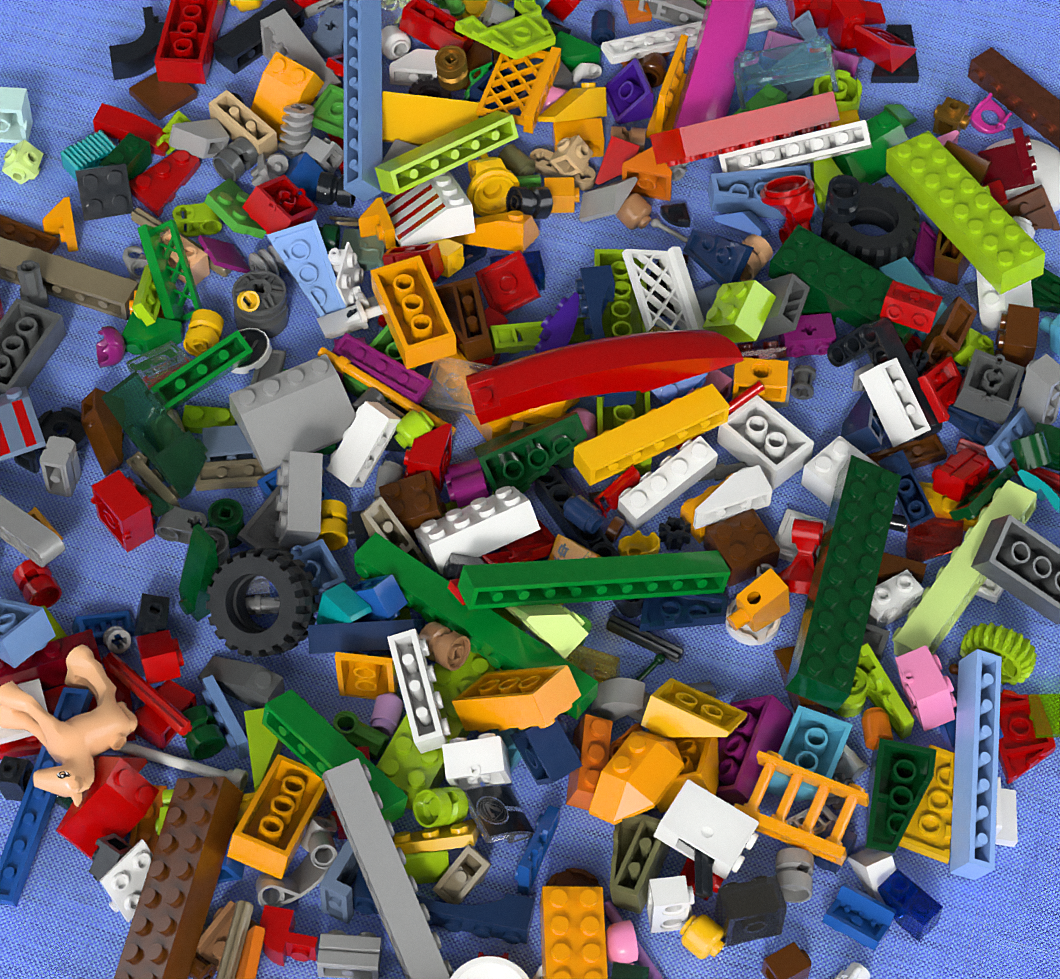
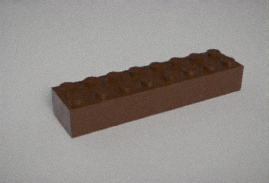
M225 776L177 779L114 979H188L244 795Z

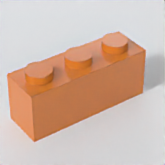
M585 714L574 729L573 743L580 751L581 758L579 760L583 766L569 773L566 805L589 811L601 772L609 761L613 721Z

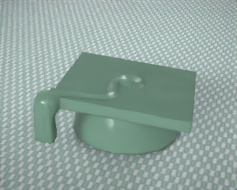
M344 229L340 249H345L346 243L349 242L353 252L357 255V261L363 271L372 270L377 266L378 268L384 266L382 257L385 253V245L383 240L379 241L377 235L361 238L359 229Z

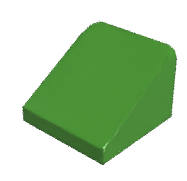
M887 104L884 106V111L887 110L902 124L903 128L917 121V118L902 104Z

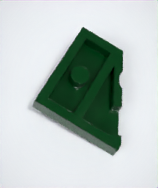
M1044 268L1042 275L1031 280L1033 307L1040 308V311L1060 314V277Z

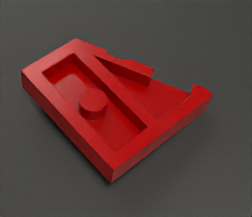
M951 355L942 358L917 378L920 388L924 392L938 423L949 420L950 415L947 413L949 405L955 403L957 389L960 388L962 377Z

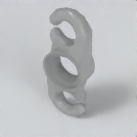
M129 246L124 250L122 258L130 278L140 283L141 276L137 275L134 271L137 268H144L148 265L146 256L141 254L143 252L142 248ZM136 252L140 256L136 259L129 257V254Z

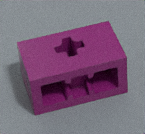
M831 313L800 316L794 331L778 335L783 358L826 355L829 346L835 343L837 338Z

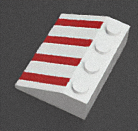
M450 171L398 195L392 194L383 201L395 228V238L400 246L417 245L475 232L472 203Z

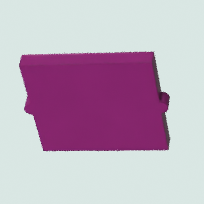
M202 235L198 237L204 252L208 254L215 266L242 273L251 271L244 261V257L240 255L234 244Z

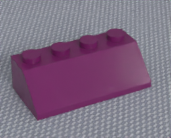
M773 694L730 703L731 706L748 713L746 719L728 737H718L719 785L716 796L733 807L735 803L743 806L744 803H748L764 767L758 764L756 756L758 751L779 753L789 729L793 714Z

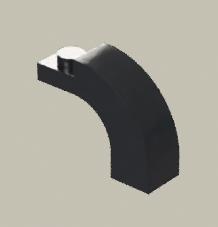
M152 6L143 7L145 30L137 40L127 44L109 46L114 80L138 76L155 66L154 60L164 22L159 23V17L153 16Z

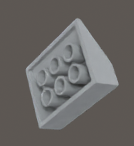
M327 354L229 394L230 412L265 473L281 467L282 460H286L290 451L313 453L343 440L344 432L352 425L356 418L340 377Z

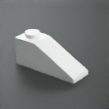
M760 466L742 468L738 472L733 473L695 509L694 528L698 529L726 520L752 508L757 510L770 506L772 488Z

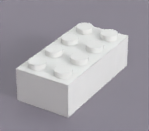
M505 486L498 489L490 497L477 498L470 503L471 505L463 509L456 508L446 513L445 517L422 523L421 527L414 530L424 556L429 561L428 563L439 574H442L444 565L449 561L451 553L480 557L540 530L530 500L514 486Z

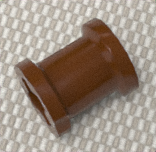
M196 951L189 977L192 979H213L217 966L202 960L197 956Z

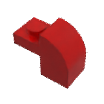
M265 905L259 927L265 928L262 945L265 955L273 963L283 967L287 956H291L294 960L301 962L308 960L317 961L319 951L318 937L293 933L296 924L294 910Z

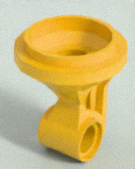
M487 153L479 156V159L468 161V172L471 182L467 187L466 196L472 203L473 211L483 217L507 212L506 196L511 187L520 186L518 178L510 170L506 169L501 158L489 157Z

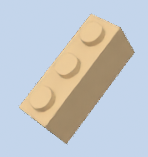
M225 90L208 103L210 118H217L232 140L237 137L246 138L254 145L259 155L265 154L266 159L278 151L276 131L228 90Z

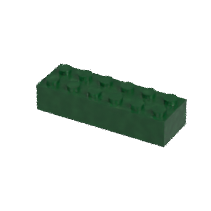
M799 224L771 259L768 277L775 279L793 273L810 287L807 300L855 328L881 318L880 313L885 296L893 281L892 278ZM891 321L905 347L916 332V329Z

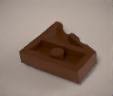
M1042 184L1008 199V203L1001 206L1012 218L1019 216L1031 221L1034 230H1060V225Z

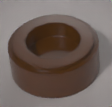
M618 516L613 518L605 532V536L611 544L616 542L625 526V520Z

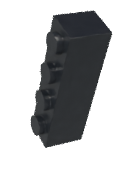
M292 0L272 1L264 9L255 13L248 20L237 25L232 31L214 42L215 60L233 74H237L263 55L261 20L285 9L299 29L305 26L304 9Z

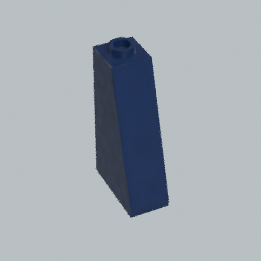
M410 619L308 625L309 654L390 650L388 636L415 629L419 635L426 626L425 620Z

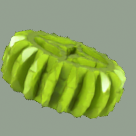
M992 622L989 625L980 623L979 626L973 625L970 630H967L962 639L959 652L962 656L961 659L976 649L1002 657V685L1006 683L1016 685L1017 682L1023 683L1032 674L1037 656L1035 647L1030 645L1031 640L1023 638V633H1016L1013 631V628H1005L1003 624L996 626Z

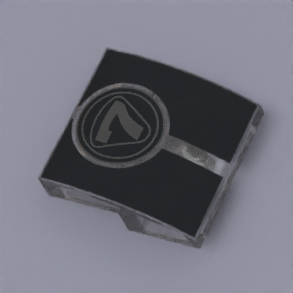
M491 785L464 790L468 799L469 812L486 844L507 839L508 843H513L533 837L535 831L510 787Z

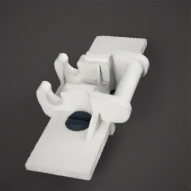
M359 285L353 287L352 290L356 300L355 305L316 318L325 338L333 339L345 333L368 329V319L383 314L376 297L366 298Z

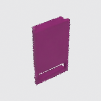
M922 221V224H920L921 231L918 233L914 262L928 277L934 276L938 236Z

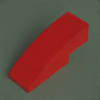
M102 103L93 119L95 132L98 133L99 130H102L108 137L118 139V143L128 133H131L150 143L151 154L164 157L167 154L166 152L169 149L168 143L162 142L159 146L156 145L157 140L166 133L159 126L136 114Z

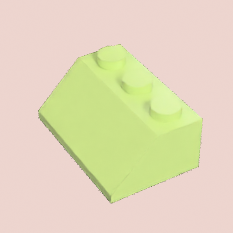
M560 604L505 607L540 643L564 659L589 634L582 627L585 622L576 613L569 611Z

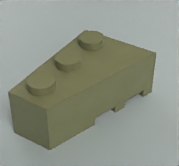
M638 814L622 819V822L615 824L609 887L615 907L642 914L647 902L649 879H657L671 848L654 837L661 821L660 819Z

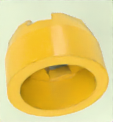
M245 290L239 293L236 303L241 310L252 312L258 308L260 299L256 292ZM243 298L250 303L249 306L243 301Z

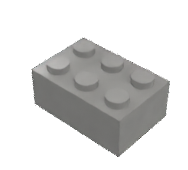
M290 451L286 460H282L281 469L277 470L276 484L281 485L280 495L277 494L275 510L280 511L279 521L275 522L274 536L279 537L280 547H294L296 545L303 547L315 542L320 534L323 454Z

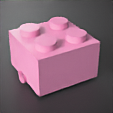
M927 645L896 657L895 661L901 686L911 705L910 711L912 715L917 717L923 731H928L955 720L953 708L957 707V703L952 694L954 689L948 675L943 676L940 671L942 670V665L937 654L931 655Z

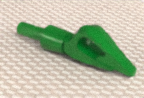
M493 62L475 68L470 72L469 79L471 84L463 94L465 95L463 101H470V87L489 71ZM481 70V74L475 79L474 74Z

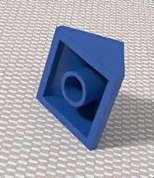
M305 152L289 159L288 169L282 175H285L298 189L303 188L306 191V197L313 204L315 203L318 178L320 173L325 171Z

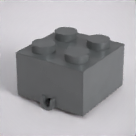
M975 349L966 366L953 406L1003 425L1013 408L1025 367L1006 361L1005 357L1001 354L993 356Z

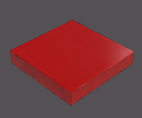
M520 250L475 272L489 307L503 315L542 297L525 257Z

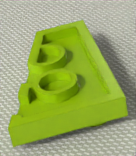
M867 643L861 647L857 667L862 669L869 678L867 697L875 707L885 710L889 715L891 728L903 740L911 735L914 717L903 703Z

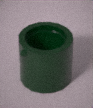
M1043 431L1010 441L1019 470L1028 471L1053 462Z

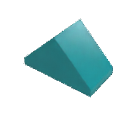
M342 582L323 592L316 622L317 625L351 623L372 612V609L368 603Z

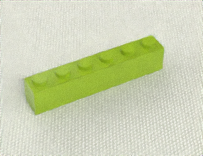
M496 110L374 167L381 191L398 195L519 138L513 114Z

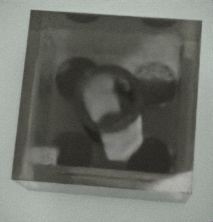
M758 876L749 882L740 884L731 882L725 884L722 888H718L714 917L716 923L724 929V936L722 938V941L725 943L724 947L782 934L787 905L777 876Z

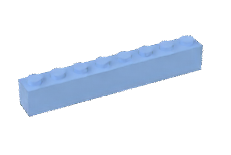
M979 649L961 659L958 665L950 873L972 880H977L995 870L1002 657Z

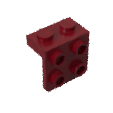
M1022 127L1012 129L1015 143L977 153V155L992 162L983 185L1001 180L1005 191L1035 184L1032 171H1036L1037 166L1034 156L1029 157L1028 151L1032 150L1029 135L1024 136Z

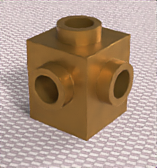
M947 96L942 105L938 104L933 115L935 121L932 132L943 136L954 130L959 132L962 129L966 130L971 116H968L970 105Z

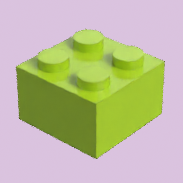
M756 280L722 284L716 293L717 297L711 309L706 314V320L702 328L720 333L734 343L756 341L776 296Z

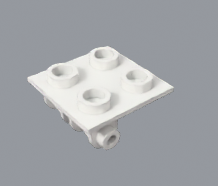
M347 242L345 249L333 248L328 254V259L337 275L335 285L346 308L353 306L356 302L352 288L360 285L364 280V271L359 266L357 255L353 252L350 243Z
M143 839L99 880L111 897L110 908L115 912L120 911L127 922L134 916L153 857L152 852Z

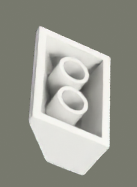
M976 269L979 314L983 332L996 331L997 329L1002 330L999 329L1001 313L1006 314L1008 304L1033 307L1031 280L1000 295Z

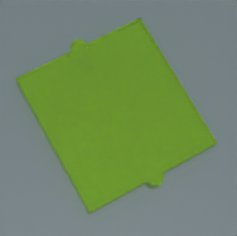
M1029 694L1028 700L1031 711L1029 718L1033 721L1036 738L1060 737V694Z

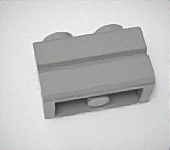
M51 436L46 443V449L43 450L40 457L46 491L51 494L71 497L82 475L76 444L67 437Z
M331 930L328 933H321L317 959L318 977L379 979L382 938L376 937L371 932L346 935L341 930Z

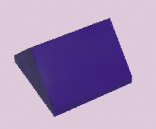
M634 58L604 86L606 87V101L616 123L619 125L651 118L653 113L654 93L639 60Z

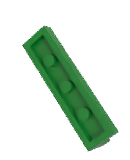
M171 219L156 227L147 224L138 227L137 230L165 319L182 322V324L190 321L193 312L203 309L176 221ZM170 229L172 236L168 245L162 243L160 233ZM172 251L176 252L179 257L175 269L170 267L168 262ZM179 274L186 279L183 292L176 288ZM186 298L192 300L195 308L194 311L185 314L183 310Z

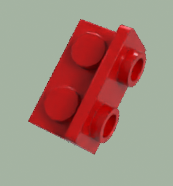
M893 280L885 296L880 317H885L892 322L930 333L943 297Z

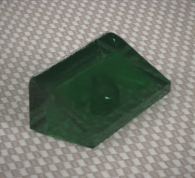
M136 484L137 491L149 498L153 507L150 509L151 514L160 517L174 508L172 504Z

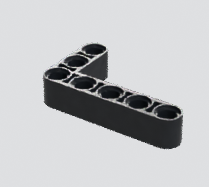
M882 317L863 324L829 346L827 357L835 367L858 360L868 354L874 367L897 358L931 430L913 439L920 441L941 431L942 423H938L924 392L921 390L917 379L919 374L889 319Z

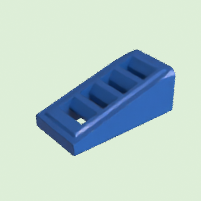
M123 610L75 616L72 632L76 634L92 629L96 644L100 646L104 644L103 635L108 629L106 624L110 623L111 627L118 626L117 621L121 620L124 630L130 634V637L134 636L135 627L130 611ZM95 627H99L100 632H96ZM117 634L114 636L115 640L112 639L111 642L122 640L123 638Z

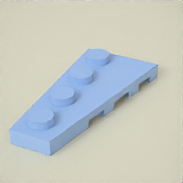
M316 220L267 235V239L319 317L346 308L335 285L336 277L328 259Z

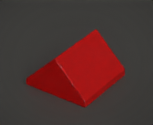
M857 24L854 27L857 53L891 73L899 68L917 50V48L882 28Z

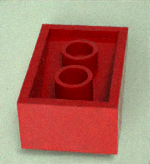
M99 757L94 766V782H92L89 789L82 792V801L78 807L72 802L56 829V832L91 860L94 852L99 848L96 845L97 839L113 833L123 839L146 815L159 793L155 786L120 757Z

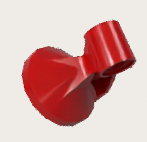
M789 175L769 181L760 191L761 201L779 210L786 219L783 227L779 230L782 245L798 224L812 232L809 221L815 207L813 199L815 183L806 176Z
M797 518L793 521L792 543H796L798 554L791 565L777 574L788 586L789 593H809L818 558L816 552L818 546L821 545L823 537V521Z

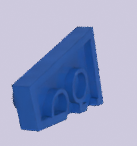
M548 805L544 815L540 814L537 819L535 833L529 839L515 872L514 880L518 881V893L527 896L530 894L559 824L560 808Z

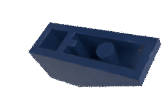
M866 389L843 422L840 435L863 454L882 446L884 427Z

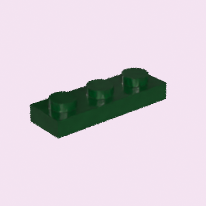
M1007 465L1001 469L990 471L949 512L954 522L964 518L968 521L977 517L981 513L980 509L992 502L995 491L999 487L1002 488L1007 480L1015 474L1012 467Z

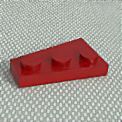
M185 150L175 151L129 181L131 194L159 218L163 213L165 205L168 202L171 203L176 197L175 193L181 186H185L201 166L200 159Z

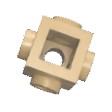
M579 135L569 139L566 137L557 144V150L550 159V162L563 177H571L581 173L589 166L588 161L594 152Z

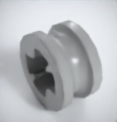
M112 626L105 631L103 643L111 652L120 654L130 647L131 637L122 627ZM119 634L123 639L119 640L120 644L115 645L111 640H115L114 636Z

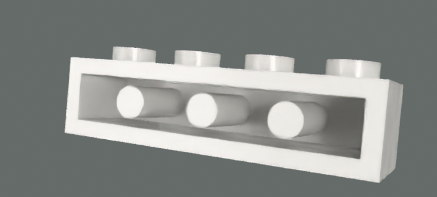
M701 436L694 441L688 440L681 446L680 452L674 457L671 455L666 457L660 463V468L653 473L651 471L647 472L639 480V484L633 489L629 487L620 494L617 512L636 531L716 467L718 454Z
M415 629L388 636L414 743L421 754L442 748L443 744H448L446 736L451 735L447 719L441 718L439 709L444 708L440 692H435L432 684L437 681L433 665H427L425 656L430 655L426 639H420Z

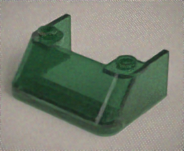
M135 371L101 398L136 448L148 458L149 463L160 473L168 485L175 489L180 498L184 499L191 493L207 460L205 453L208 449L199 438L195 439L189 430L186 433L181 430L163 408L166 405L164 399L157 391L152 394L140 375Z

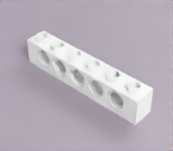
M866 120L720 154L719 159L722 173L792 167L873 147Z

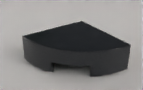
M685 203L660 206L661 216L668 223L677 227H690V219Z

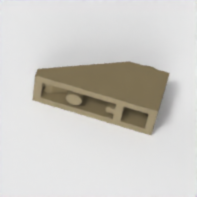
M378 497L360 514L369 538L376 532L422 564L426 565L429 562L382 497Z

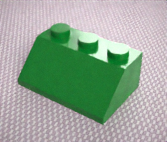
M887 110L866 121L873 148L831 157L843 175H850L860 183L868 182L869 185L889 175L886 172L887 149L907 141L908 138L902 124Z

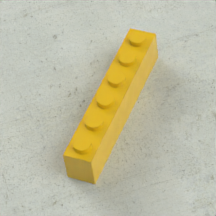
M713 384L699 387L682 398H675L669 404L651 409L647 414L636 419H630L612 430H606L591 440L580 442L574 447L573 463L589 486L594 485L630 468L632 465L641 463L728 422L730 405Z

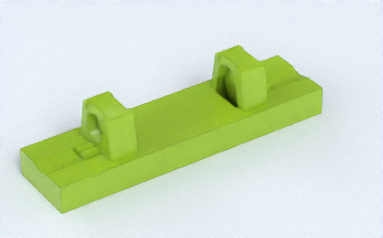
M586 317L577 318L568 345L590 340V336L584 333L583 320ZM543 321L490 326L489 334L494 354L506 352L516 354L520 351L533 350L541 340L539 335L544 328L540 325ZM519 334H520V337H521V341H520V342H518V336H519Z

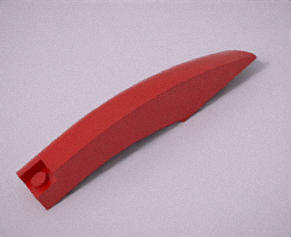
M653 331L589 340L535 353L466 375V383L471 394L475 414L480 425L529 409L565 400L617 392L641 391V393L742 362L744 359L734 342L714 331Z

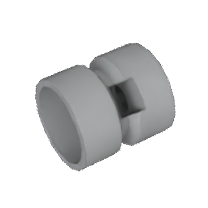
M785 848L778 851L775 864V872L777 874L774 879L775 897L791 903L808 901L812 897L813 879L811 877L814 872L813 854L801 848Z

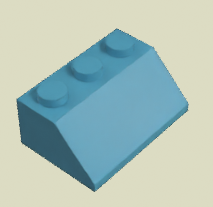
M798 705L778 754L783 757L784 761L832 779L853 724ZM774 771L766 792L783 797L791 777ZM802 782L793 802L814 799L818 788Z

